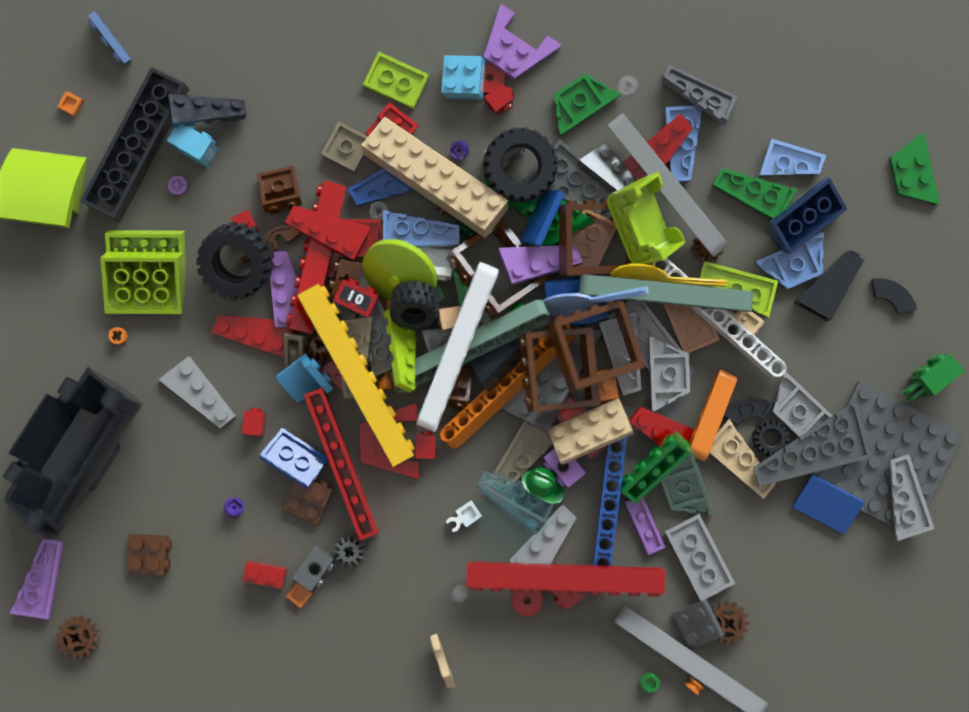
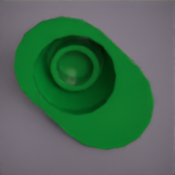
M547 468L530 469L523 474L521 481L523 488L531 495L549 504H557L564 498L563 487Z

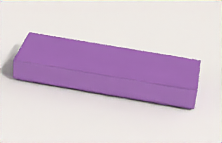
M644 497L636 504L631 500L625 501V506L647 555L649 556L665 549L666 547Z

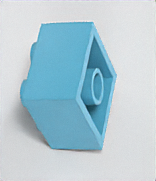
M444 55L441 93L446 99L483 100L485 61L483 57Z
M181 124L174 128L167 139V142L175 150L208 168L219 150L215 145L216 142L210 135L203 131L200 134L196 127L186 126V124Z

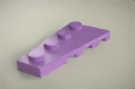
M572 245L573 267L583 263L576 245ZM559 246L498 249L510 285L559 271Z

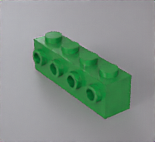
M676 431L672 435L666 436L658 448L652 449L644 461H639L630 474L627 473L623 476L621 492L636 504L692 453L690 444Z

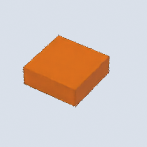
M65 91L57 108L76 117L84 100Z
M297 582L286 597L301 609L313 592Z

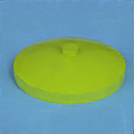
M396 239L378 241L369 248L363 258L362 270L367 283L371 288L376 289L378 294L386 300L391 301L392 291L403 282L421 281V283L426 282L429 286L436 288L437 273L433 263L424 252L408 242Z

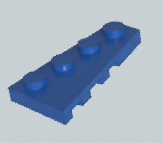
M383 168L350 187L348 191L359 207L414 191V189Z

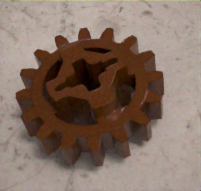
M729 601L725 602V606L719 602V608L712 607L723 633H733L729 636L723 635L721 638H718V642L722 643L725 639L726 644L730 645V640L737 643V637L744 639L742 632L748 633L745 625H750V622L745 621L748 614H742L744 608L740 607L737 609V603H733L730 606ZM733 610L729 614H724L722 611ZM722 617L730 620L733 628L728 627ZM740 619V626L738 628L737 621Z
M73 616L70 617V621H63L65 626L61 625L58 627L61 633L56 634V637L60 638L56 645H62L59 651L65 650L66 657L72 654V659H76L78 655L82 659L86 654H92L91 649L98 647L95 642L100 640L99 637H96V634L100 631L94 630L96 623L90 624V618L83 620V616H78L77 619ZM75 624L80 625L79 627H77V629L70 628L72 625ZM75 634H80L78 638L81 640L77 641V636ZM79 645L82 647H86L83 650H76V648H78Z

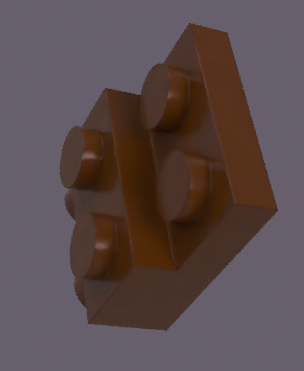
M294 166L257 174L261 202L265 213L277 214L282 209L292 210L293 206L303 205Z
M462 366L447 402V405L452 406L455 410H463L469 404L474 373L473 367Z
M322 480L319 483L313 481L308 489L294 481L282 510L318 525L334 490L330 488L331 484Z
M129 534L126 573L166 575L171 565L170 559H168V551L170 552L172 547L169 535Z

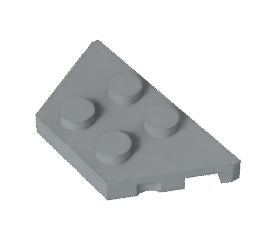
M648 337L651 411H656L690 392L689 353L661 342L654 337Z
M787 372L782 375L772 413L798 438L833 416Z

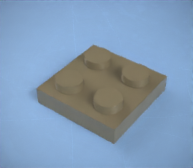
M338 121L321 152V156L355 173L364 157L361 145L368 136Z

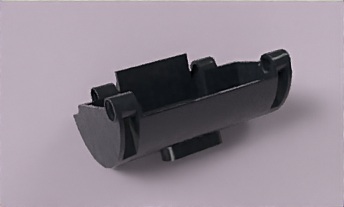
M87 367L78 382L66 377L57 390V393L60 394L58 398L46 393L8 452L10 455L19 458L17 462L12 461L3 474L4 479L13 483L6 493L4 501L23 520L21 525L25 529L45 537L58 538L87 491H93L98 486L120 450L118 442L143 404L133 394L90 367Z

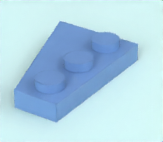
M95 11L88 15L91 19L88 21L95 31L99 29L103 35L100 38L107 47L111 45L115 52L112 54L119 63L123 61L124 64L128 63L131 58L116 38H114L108 27L101 21L99 15Z

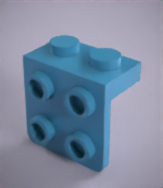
M306 353L276 376L277 381L297 403L305 399L304 394L315 391L319 387H322L326 393L333 389L329 383L332 381L325 371L322 373L319 370L321 367L314 358L311 360Z

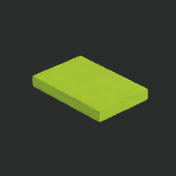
M378 52L362 86L414 110L430 75Z

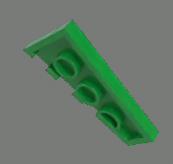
M724 168L720 170L712 184L713 187L771 220L788 207L797 189L792 187H784L781 184L770 183L760 178L749 177Z

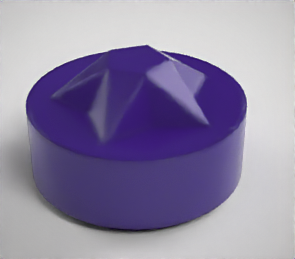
M464 141L453 142L449 149L451 157L455 160L465 159L469 155L467 143Z
M232 497L225 502L224 512L227 516L236 518L242 514L244 510L242 500Z

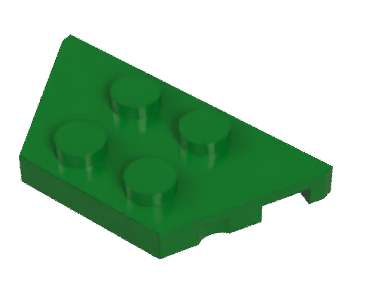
M587 74L580 76L554 94L559 135H564L619 98L621 93L608 88L606 84L594 80L593 77Z
M921 133L889 158L896 193L903 197H911L917 201L922 200L932 205H938L940 202L925 133Z
M562 200L560 205L566 204V201ZM558 210L541 246H555L559 244ZM572 210V236L595 224L591 217L586 216L580 210Z

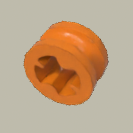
M114 327L109 331L108 338L112 343L122 345L127 341L128 334L124 329ZM115 332H122L121 340H114L116 337Z
M690 677V682H686L685 685L699 696V691L704 690V687Z

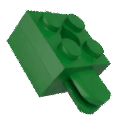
M951 353L933 355L926 361L927 365L924 367L920 366L911 373L913 376L908 379L911 385L901 392L903 396H906L915 390L906 398L908 402L913 401L919 395L922 397L935 396L965 372Z

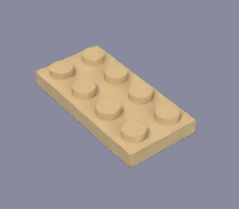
M619 398L551 427L549 430L562 465L634 434Z

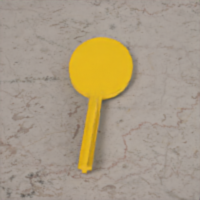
M647 264L622 265L615 268L610 274V277L685 285L726 287L727 280L668 277L662 269Z

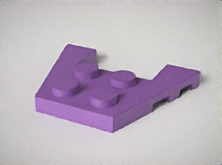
M501 4L483 59L515 80L532 69L534 65L548 58L550 54L557 52L561 44L547 35L538 49L535 50L505 29L514 18L515 13Z

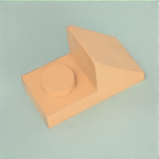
M460 306L439 308L437 321L440 329L445 330L455 326L461 311Z

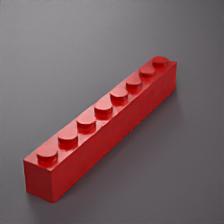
M324 180L321 185L317 186L315 196H318L317 203H313L311 210L339 218L346 186ZM308 237V240L305 239L302 250L305 251L304 258H300L298 269L301 271L299 277L296 276L294 288H296L295 295L291 296L289 306H292L291 314H287L285 325H288V331L308 336L312 334L314 324L298 295L317 284L323 287L332 250Z
M320 388L304 394L359 540L380 533L325 390Z

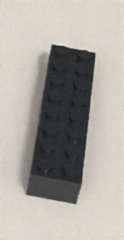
M153 67L150 68L82 196L81 203L118 222L121 221L171 126L167 101L168 94L187 95L190 89L185 83Z

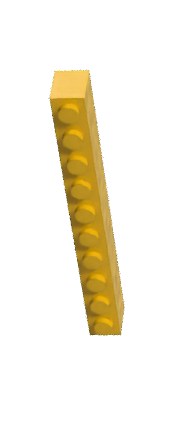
M317 284L299 294L298 297L394 467L412 457L415 447L410 439L406 440L403 434L406 431L401 422L397 424L394 419L396 413L392 406H387L384 401L387 399L382 388L378 390L375 385L377 379L372 371L368 372L365 367L368 363L363 354L359 356L356 350L358 345L353 337L349 338L347 334L349 329L344 320H339L337 316L339 311L334 303L330 304L327 298L330 295L326 287H321L320 284Z

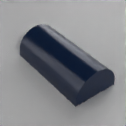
M825 178L768 222L766 229L775 245L783 252L791 254L845 212L847 207L831 179Z

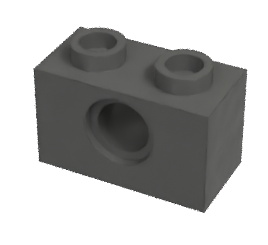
M315 545L292 579L309 591L314 590V588L318 590L324 582L322 577L325 572L329 574L335 566V563H333L335 557L318 545ZM312 564L319 565V574H313L311 572L310 568Z

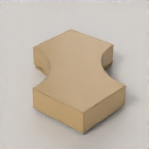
M437 634L431 635L430 640L444 682L449 689L455 687Z

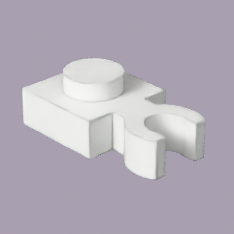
M471 500L456 510L457 517H450L446 522L447 524L450 521L456 522V527L452 529L455 532L460 528V524L464 523L467 527L482 517V515Z

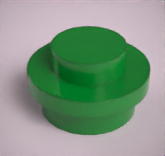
M646 673L641 677L640 686L645 692L653 693L659 688L660 682L655 674Z

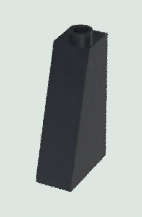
M844 252L795 299L794 304L826 322L832 320L864 260L860 258L857 252Z
M520 337L469 361L488 392L492 391L520 362L522 358V350L519 349L518 345L520 344ZM538 338L532 339L533 347L539 342Z

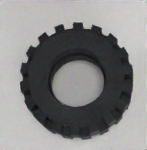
M408 281V283L403 282L401 285H397L391 295L390 317L393 319L392 321L398 323L399 327H405L407 330L413 329L417 331V329L424 330L426 327L430 328L432 324L437 322L439 316L440 296L438 291L433 286H429L428 283H421V281Z

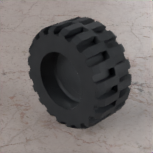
M515 127L508 131L505 130L493 139L484 155L483 170L485 181L488 182L489 188L509 202L523 203L539 198L553 184L558 171V158L554 153L555 148L548 142L549 139L546 136L540 135V132L529 130L527 127ZM517 147L530 150L538 161V171L535 177L523 184L510 181L504 175L502 169V161L505 154Z
M230 222L228 225L223 224L213 230L202 241L197 251L199 257L196 258V265H200L197 271L199 276L203 275L204 279L202 282L205 285L209 284L211 286L209 290L213 293L217 291L219 296L223 298L228 295L230 299L236 300L238 296L240 299H244L249 295L252 296L257 293L270 278L271 271L274 268V262L272 261L274 252L269 250L272 246L269 241L266 242L264 240L266 236L263 233L258 234L256 232L257 228L254 226L247 228V224L242 222L239 225L236 222ZM224 246H237L247 253L252 265L251 272L248 275H234L225 269L220 259V251Z

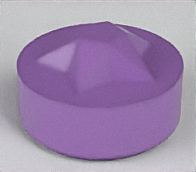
M174 176L168 182V189L172 194L181 196L187 192L188 183L183 177Z

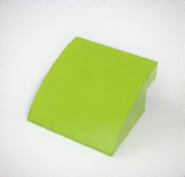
M12 148L0 170V220L70 229L72 213L79 214L80 200L82 198L88 158Z
M108 230L105 233L106 253L100 258L105 314H182L185 290V231Z

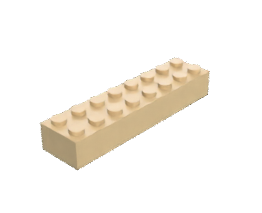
M386 117L381 120L361 145L363 154L484 238L487 237L508 210L507 199Z

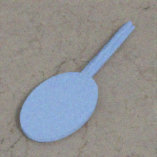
M647 287L592 298L583 294L567 293L548 297L543 302L549 315H564L566 317L570 316L571 312L580 309L582 313L588 311L587 307L593 306L595 303L647 295L648 290Z

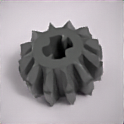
M348 535L347 542L344 537H341L340 541L343 545L335 543V546L340 549L333 551V554L340 555L335 561L343 559L342 567L348 562V568H352V561L356 566H359L358 559H365L364 556L360 555V553L367 552L366 549H360L365 543L360 542L357 544L358 536L352 541V536ZM351 546L353 547L354 556L351 554L349 557L345 549Z

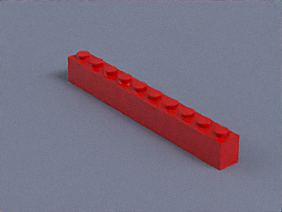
M468 561L466 587L471 588V591H482V588H490L492 592H502V589H510V592H522V589H530V593H541V590H549V593L560 594L561 591H569V594H581V591H589L590 595H601V592H609L608 595L619 596L620 592L628 593V596H640V593H648L649 597H660V594H665V569L661 567Z

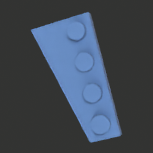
M696 105L665 108L666 125L681 113L693 127L691 133L669 161L670 172L679 183L690 182L692 177L702 110Z
M383 210V240H401L417 248L460 246L459 225Z

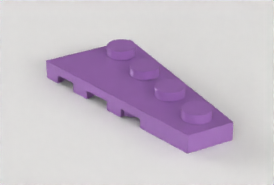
M287 251L274 252L272 260L274 268L270 276L275 329L288 327V325H285L287 314H291L292 306H289L290 299L296 292V288H294L295 272Z
M42 539L33 559L31 569L25 577L23 587L17 595V600L10 614L50 619L64 541Z

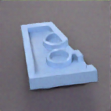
M771 138L759 175L820 174L826 155Z

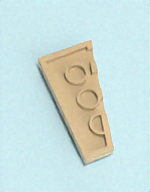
M728 419L718 430L709 454L764 499L776 483L757 486L753 467L760 462L745 443L740 433L735 429L733 423Z

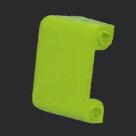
M659 172L651 173L615 191L607 198L608 208L627 255L633 264H649L662 261L686 243L684 235L679 228H667L654 193L660 191L663 186Z

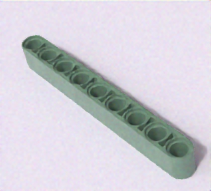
M595 275L580 276L579 294L590 297L647 287V295L620 300L752 312V291Z
M542 300L532 301L477 328L463 364L520 337V334L531 332L548 323L550 315ZM447 344L415 359V387L434 379ZM392 370L390 373V377L395 391L397 393L407 392L395 386L394 375Z

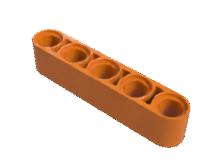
M721 369L715 375L689 442L694 457L705 462L710 453L737 382V376Z

